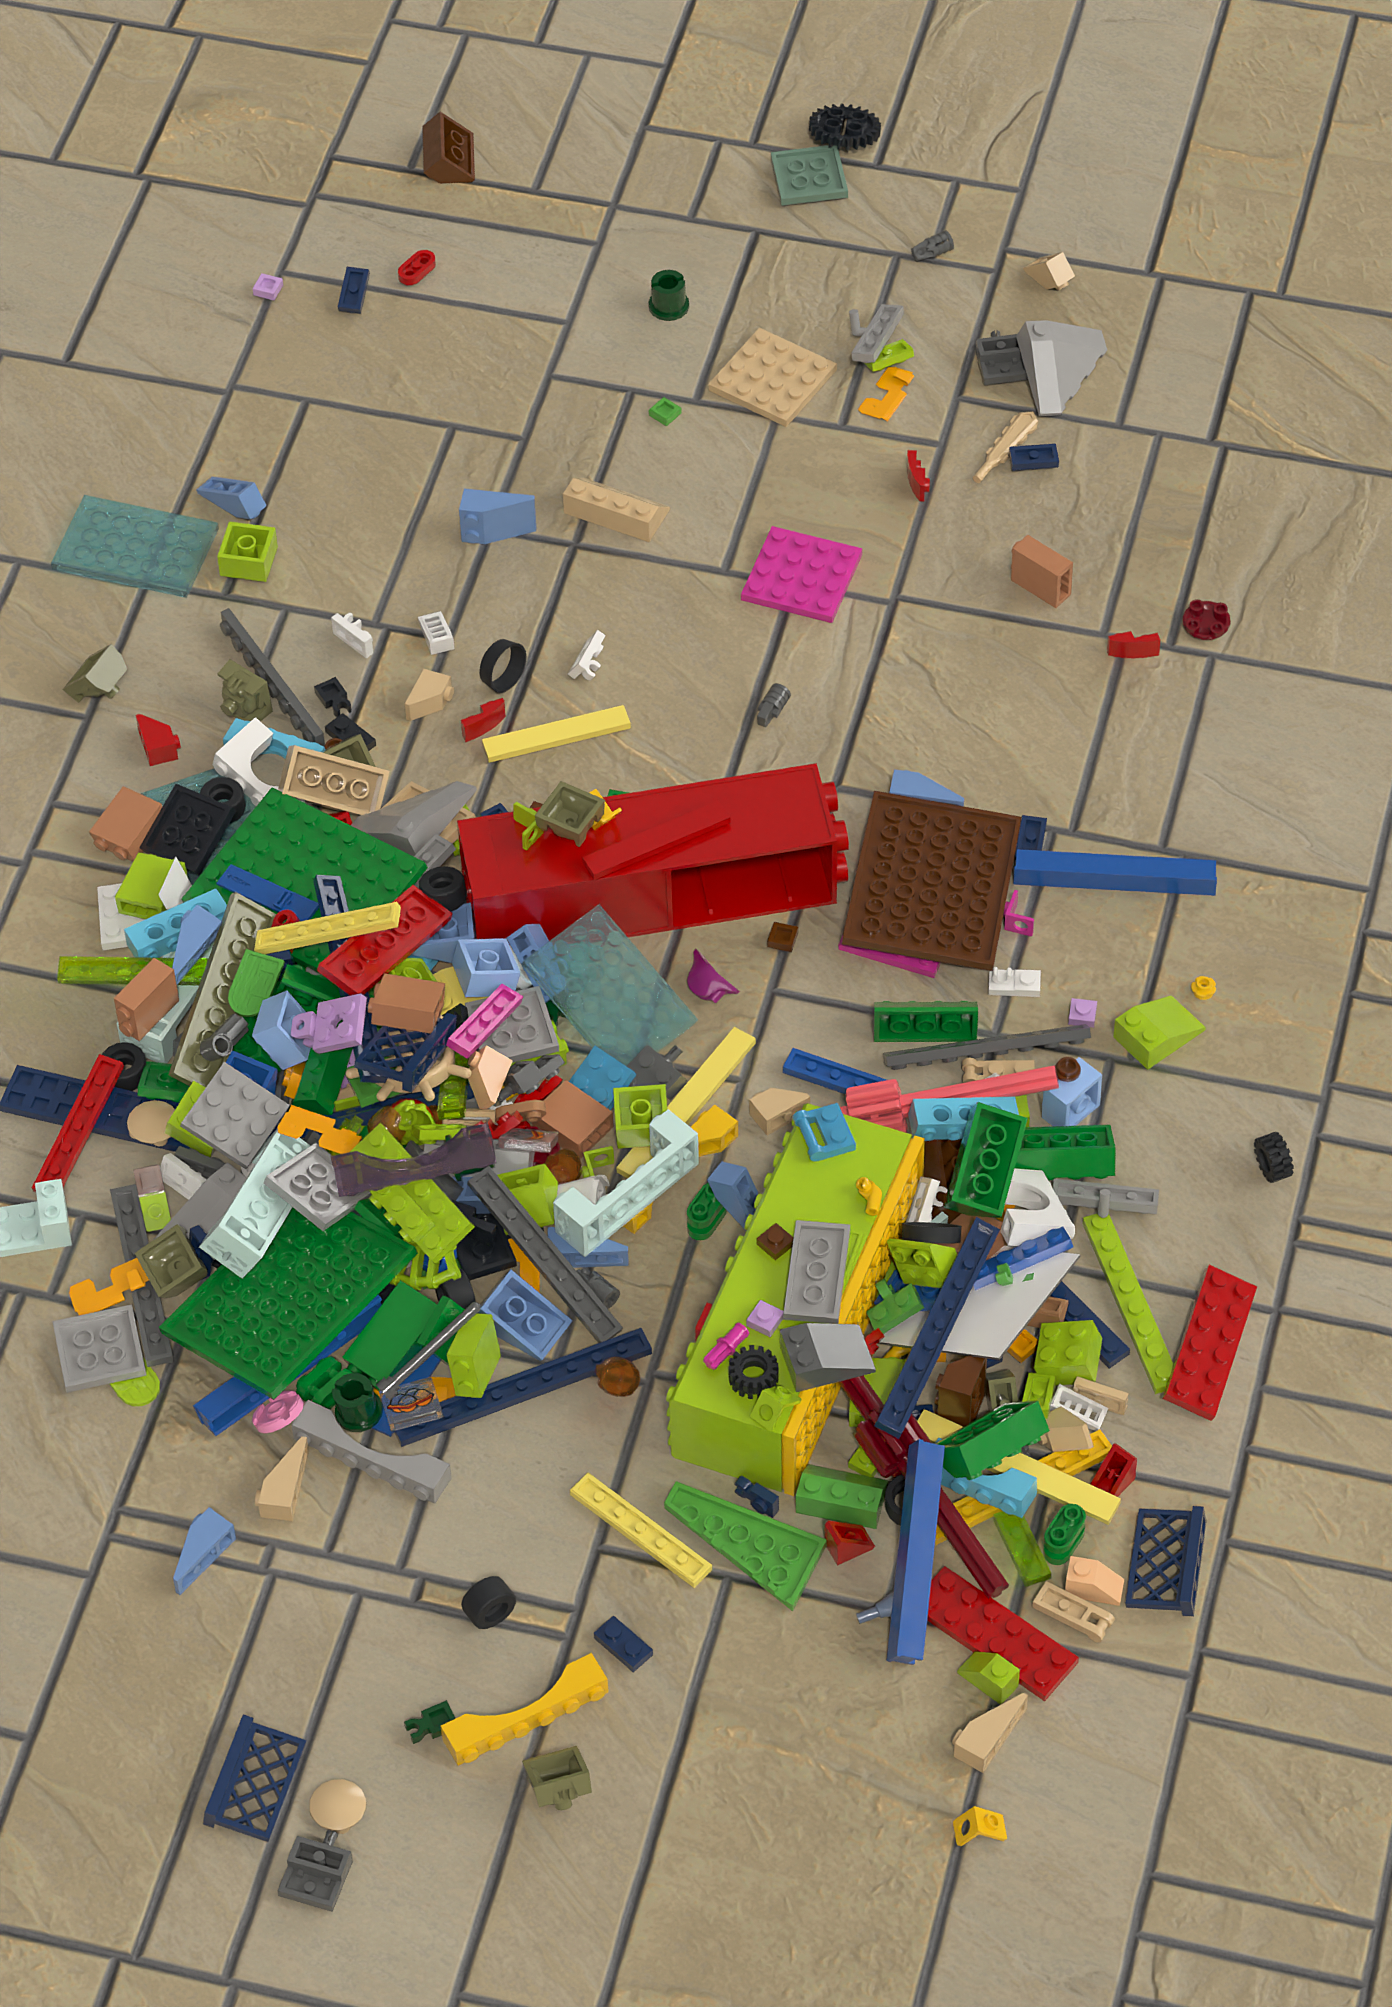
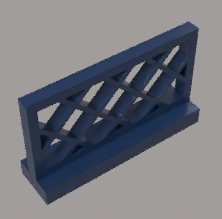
M446 1013L442 1019L439 1018L431 1034L419 1031L407 1032L405 1029L382 1026L355 1060L354 1068L402 1082V1090L412 1093L448 1047L446 1046L448 1038L456 1031V1015ZM399 1030L401 1033L391 1036L388 1034V1032ZM412 1039H424V1041L417 1043H413ZM406 1041L407 1043L406 1045L396 1046L394 1044L396 1042ZM386 1044L390 1047L380 1050L377 1048V1046ZM401 1053H413V1055L406 1057H402ZM395 1055L396 1059L385 1060L383 1058L385 1056ZM377 1058L379 1062L370 1063L366 1060ZM401 1066L402 1070L399 1072L390 1068Z
M1193 1506L1192 1511L1139 1508L1125 1602L1126 1608L1182 1611L1183 1616L1194 1617L1207 1523L1204 1506ZM1145 1518H1157L1160 1524L1149 1531L1144 1525ZM1177 1519L1187 1520L1186 1526L1178 1532L1170 1525ZM1166 1528L1173 1536L1161 1543L1155 1535ZM1151 1539L1157 1547L1148 1554H1145L1140 1549L1141 1545ZM1178 1540L1183 1545V1550L1173 1556L1167 1547ZM1163 1552L1169 1560L1158 1567L1151 1559ZM1148 1563L1154 1571L1142 1578L1137 1573V1569ZM1175 1564L1180 1569V1573L1170 1580L1163 1572ZM1159 1575L1166 1583L1154 1591L1148 1583ZM1142 1587L1150 1593L1143 1600L1133 1599L1134 1593ZM1172 1588L1177 1597L1176 1601H1164L1160 1595Z
M243 1714L206 1807L203 1825L214 1828L216 1824L269 1842L307 1740L254 1723L253 1717ZM255 1733L267 1736L271 1744L257 1749L253 1741ZM286 1743L298 1747L295 1754L284 1758L279 1749V1746ZM274 1749L279 1761L266 1766L260 1754ZM256 1757L261 1768L248 1773L243 1764L246 1760ZM283 1766L287 1777L275 1783L269 1771ZM265 1774L270 1785L256 1790L251 1779ZM246 1781L252 1793L238 1798L234 1787ZM273 1790L278 1801L273 1805L265 1807L260 1795ZM255 1798L261 1810L247 1815L242 1803ZM234 1806L238 1807L242 1818L235 1821L223 1818L225 1811ZM264 1815L268 1822L266 1832L255 1829L250 1820Z

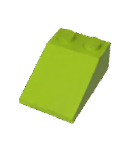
M1167 996L1136 1005L1116 1018L1113 1038L1148 1070L1204 1032L1206 1027L1173 996Z

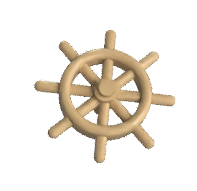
M399 1030L388 1032L390 1036L401 1034ZM418 1038L412 1039L413 1043H417L424 1041V1039ZM406 1041L396 1042L394 1044H398L399 1046L406 1045L407 1043ZM388 1044L381 1045L382 1049L390 1048ZM449 1047L442 1053L443 1058L441 1061L437 1060L412 1093L422 1091L425 1099L432 1101L435 1098L432 1088L444 1082L450 1075L462 1078L471 1077L472 1072L469 1068L455 1065V1051ZM407 1052L401 1053L402 1057H406L413 1055V1053ZM395 1055L387 1056L391 1058L385 1060L396 1059ZM396 1066L395 1070L400 1072L402 1067ZM348 1069L346 1077L349 1079L359 1077L358 1069ZM390 1078L387 1079L386 1083H376L382 1087L376 1095L379 1101H385L392 1091L411 1093L402 1090V1082Z

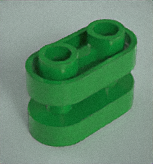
M709 1183L702 1186L687 1208V1232L695 1240L701 1241L711 1237L727 1213L724 1206L716 1199Z
M332 1356L322 1358L310 1373L303 1375L297 1381L296 1394H299L305 1402L312 1400L316 1404L331 1409L336 1405L332 1395V1389H335L334 1384L343 1375L353 1372L348 1368L341 1370L342 1364Z
M1076 1504L1064 1505L1045 1531L1043 1555L1048 1563L1052 1565L1065 1564L1082 1541L1085 1532L1086 1513L1081 1506Z

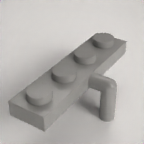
M881 304L867 328L860 327L857 309L849 311L852 334L861 337L852 351L853 361H861L863 363L876 361L904 315L903 306Z
M1054 1179L1053 1190L1062 1205L1098 1208V1215L1101 1218L1108 1216L1109 1209L1139 1212L1142 1214H1157L1158 1189Z

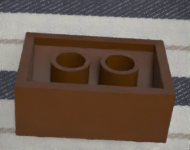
M440 111L422 126L424 174L440 184L473 182L475 180L474 133Z
M969 1355L947 1365L944 1374L940 1373L936 1381L935 1389L938 1390L935 1398V1404H937L936 1415L963 1427L976 1420L985 1397L987 1358Z

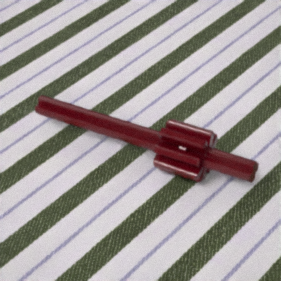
M864 1375L839 1381V1384L865 1420L861 1421L856 1427L855 1438L883 1478H889L890 1476L895 1478L903 1475L906 1479L909 1445L919 1439L932 1443L913 1414H911L899 1439L875 1427L874 1425L885 1404L882 1403ZM941 1487L937 1518L938 1527L987 1598L998 1597L1002 1594L1003 1590L1009 1587L1008 1582Z

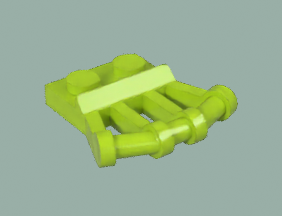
M412 1241L409 1244L416 1248L418 1254L412 1259L410 1276L404 1275L407 1264L390 1284L397 1286L401 1280L418 1291L422 1287L437 1289L440 1284L453 1279L455 1281L461 1278V1272L454 1255V1250L457 1246L445 1255L447 1270L438 1273L440 1261L435 1264L429 1258L427 1274L421 1277L424 1255L426 1253L416 1242Z

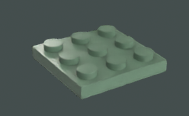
M827 145L771 152V162L781 206L848 198V188L837 146L829 147Z

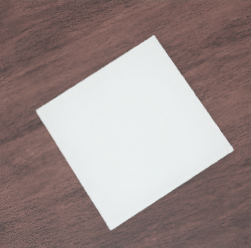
M1003 1246L991 1258L997 1256L1002 1251H1008L1015 1247ZM1062 1252L1012 1274L1013 1283L1002 1286L996 1281L976 1291L972 1287L941 1352L1000 1360L1081 1257L1080 1254ZM1034 1273L1033 1280L1022 1282L1027 1274ZM919 1311L884 1333L885 1337L878 1344L912 1348L930 1311Z

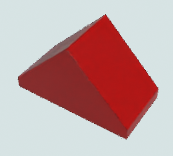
M1114 1443L1090 1485L1118 1497L1135 1480L1137 1458Z
M827 1521L825 1523L826 1548L837 1566L874 1549L875 1545L863 1525Z

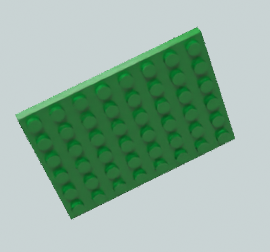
M272 787L181 900L184 903L213 889H217L225 903L228 904L230 895L233 892L218 886L216 883L230 864L317 903L318 900L313 883L315 876H340L348 910L354 911L392 903L408 888L415 885L428 867L424 861L296 798L282 794L281 791ZM264 907V908L268 909L269 911H271V912H273V913H275V914L278 913V912H275V911H273V910H271V909H269V908H267V907ZM318 908L311 919L322 917L320 908ZM328 942L294 948L292 955L296 962L319 973L317 971L318 965L330 955Z
M292 1207L263 1257L243 1278L222 1264L159 1326V1330L162 1335H165L274 1400L418 1253L413 1245L353 1212H350L322 1231Z

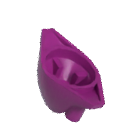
M695 948L693 951V965L687 978L690 990L700 999L712 1000L714 1003H717L726 994H738L740 991L719 975Z

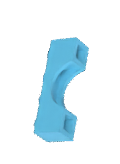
M235 718L223 738V744L225 745L251 721ZM268 728L273 732L270 746L261 754H276L286 759L289 746L296 745L318 752L325 750V747L318 743L309 742L294 735H287Z
M944 1468L942 1469L941 1485L952 1489L958 1494H965L977 1499L982 1504H989L1007 1514H1013L1020 1518L1024 1516L1037 1495V1477L1015 1468H1011L999 1475H981L973 1480H967L966 1477L954 1478Z

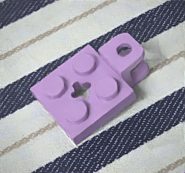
M356 994L319 1002L317 1014L310 1011L298 1014L293 1018L291 1036L295 1039H304L303 1044L306 1047L313 1048L318 1054L362 1045L367 998L362 994ZM340 1020H343V1022L340 1023V1024L338 1025V1027H336L337 1024H338V1022H339ZM304 1022V1027L299 1030V1025Z

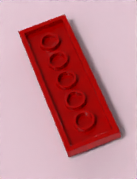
M412 885L393 901L398 902L401 907L397 928L350 937L318 965L317 971L350 996L356 994L364 995L376 983L382 980L384 973L389 974L451 920L453 913L437 901L429 898L415 885Z
M1210 1264L1207 1266L1162 1399L1210 1421L1215 1418L1257 1286Z
M946 1566L931 1580L927 1621L973 1653H997L1020 1669L1019 1684L1044 1702L1079 1663V1657L993 1598L988 1599L983 1591Z

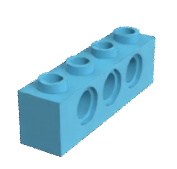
M213 889L125 928L126 944L139 965L141 966L150 962L153 958L157 959L176 951L181 928L180 921L186 911H192L197 904L222 921L227 904L217 889Z
M1015 1097L913 1099L908 1112L912 1137L914 1138V1135L925 1138V1141L934 1139H962L970 1109L977 1102L1019 1115Z

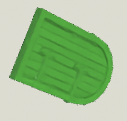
M248 949L245 950L228 995L230 1007L236 1014L242 1017H253L259 1014L262 1000L272 996L285 961Z

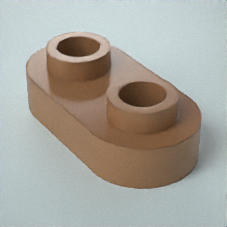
M530 1100L500 1106L495 1109V1122L506 1112H509L511 1115L516 1110L523 1117L521 1122H538L546 1115L545 1102Z

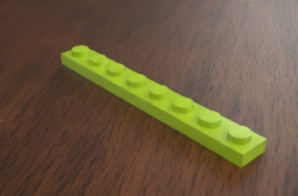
M1098 1213L1083 1217L1082 1224L1155 1394L1165 1392L1174 1364L1109 1214L1106 1218H1101Z

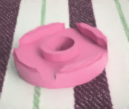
M283 1391L274 1400L268 1399L270 1403L266 1406L260 1405L253 1414L252 1422L260 1433L277 1431L291 1423L300 1414L304 1402L295 1391Z

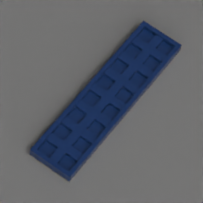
M17 1065L0 1101V1111L63 1126L86 1080ZM116 1087L113 1088L92 1130V1133L176 1152L179 1146L190 1149V1147L173 1137L168 1138V1142L163 1146L143 1143L131 1138L128 1131L127 1120L129 1114L136 1106L144 1102L156 1100L166 1102L176 1109L180 1102H173L167 1099H147L146 1097L137 1096L138 1092Z

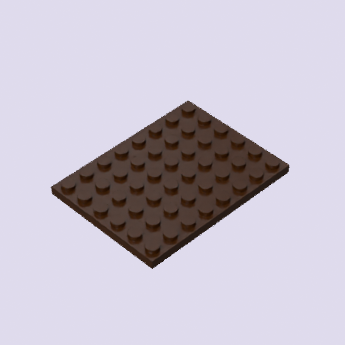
M874 791L842 944L993 971L1022 817Z

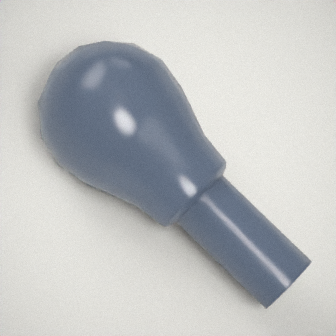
M894 1592L876 1603L875 1607L857 1613L856 1616L859 1623L862 1624L877 1617H891Z

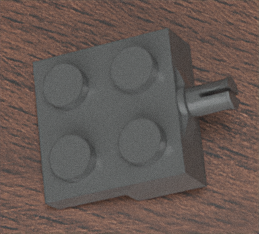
M994 330L991 332V337L976 339V356L984 385L1028 380L1016 338L1017 334L1001 336L1000 331L996 330L995 333Z
M647 1044L627 1065L628 1068L637 1074L628 1087L666 1084V1096L671 1101L688 1082L676 1070L673 1064L683 1051L674 1045L664 1056L657 1053Z
M559 1054L543 1055L535 1062L517 1061L509 1068L503 1083L504 1088L501 1089L497 1098L498 1101L502 1103L512 1094H522L525 1092L529 1094L535 1091L540 1086L538 1082L545 1077L547 1079L554 1077L560 1072L559 1067L565 1062Z
M327 1830L323 1843L300 1836L296 1837L287 1859V1869L278 1888V1896L333 1912L353 1863L351 1851L334 1846L338 1837L336 1832L333 1831L331 1833V1830Z

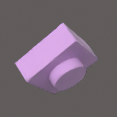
M261 273L253 287V295L275 300L283 286V279Z
M1072 998L1068 1025L1086 1024L1094 1028L1097 1001Z
M760 1300L747 1318V1326L771 1337L784 1319V1311Z

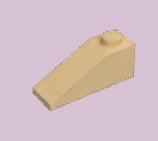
M301 1436L263 1480L262 1489L257 1490L255 1506H259L260 1517L293 1521L309 1454L307 1437Z
M1022 1693L970 1721L964 1730H958L952 1742L954 1745V1757L984 1773L1027 1710L1028 1695Z

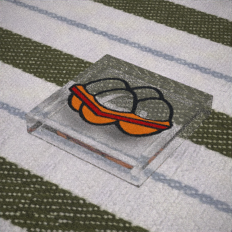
M513 1128L499 1137L498 1147L501 1149L549 1153L558 1142L559 1132Z
M431 1377L399 1385L401 1388L397 1390L398 1394L391 1401L381 1390L379 1391L390 1431L443 1418L442 1409Z

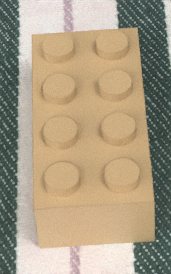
M293 745L288 747L278 790L282 794H287L303 802L340 812L348 811L351 815L361 816L380 810L390 771Z

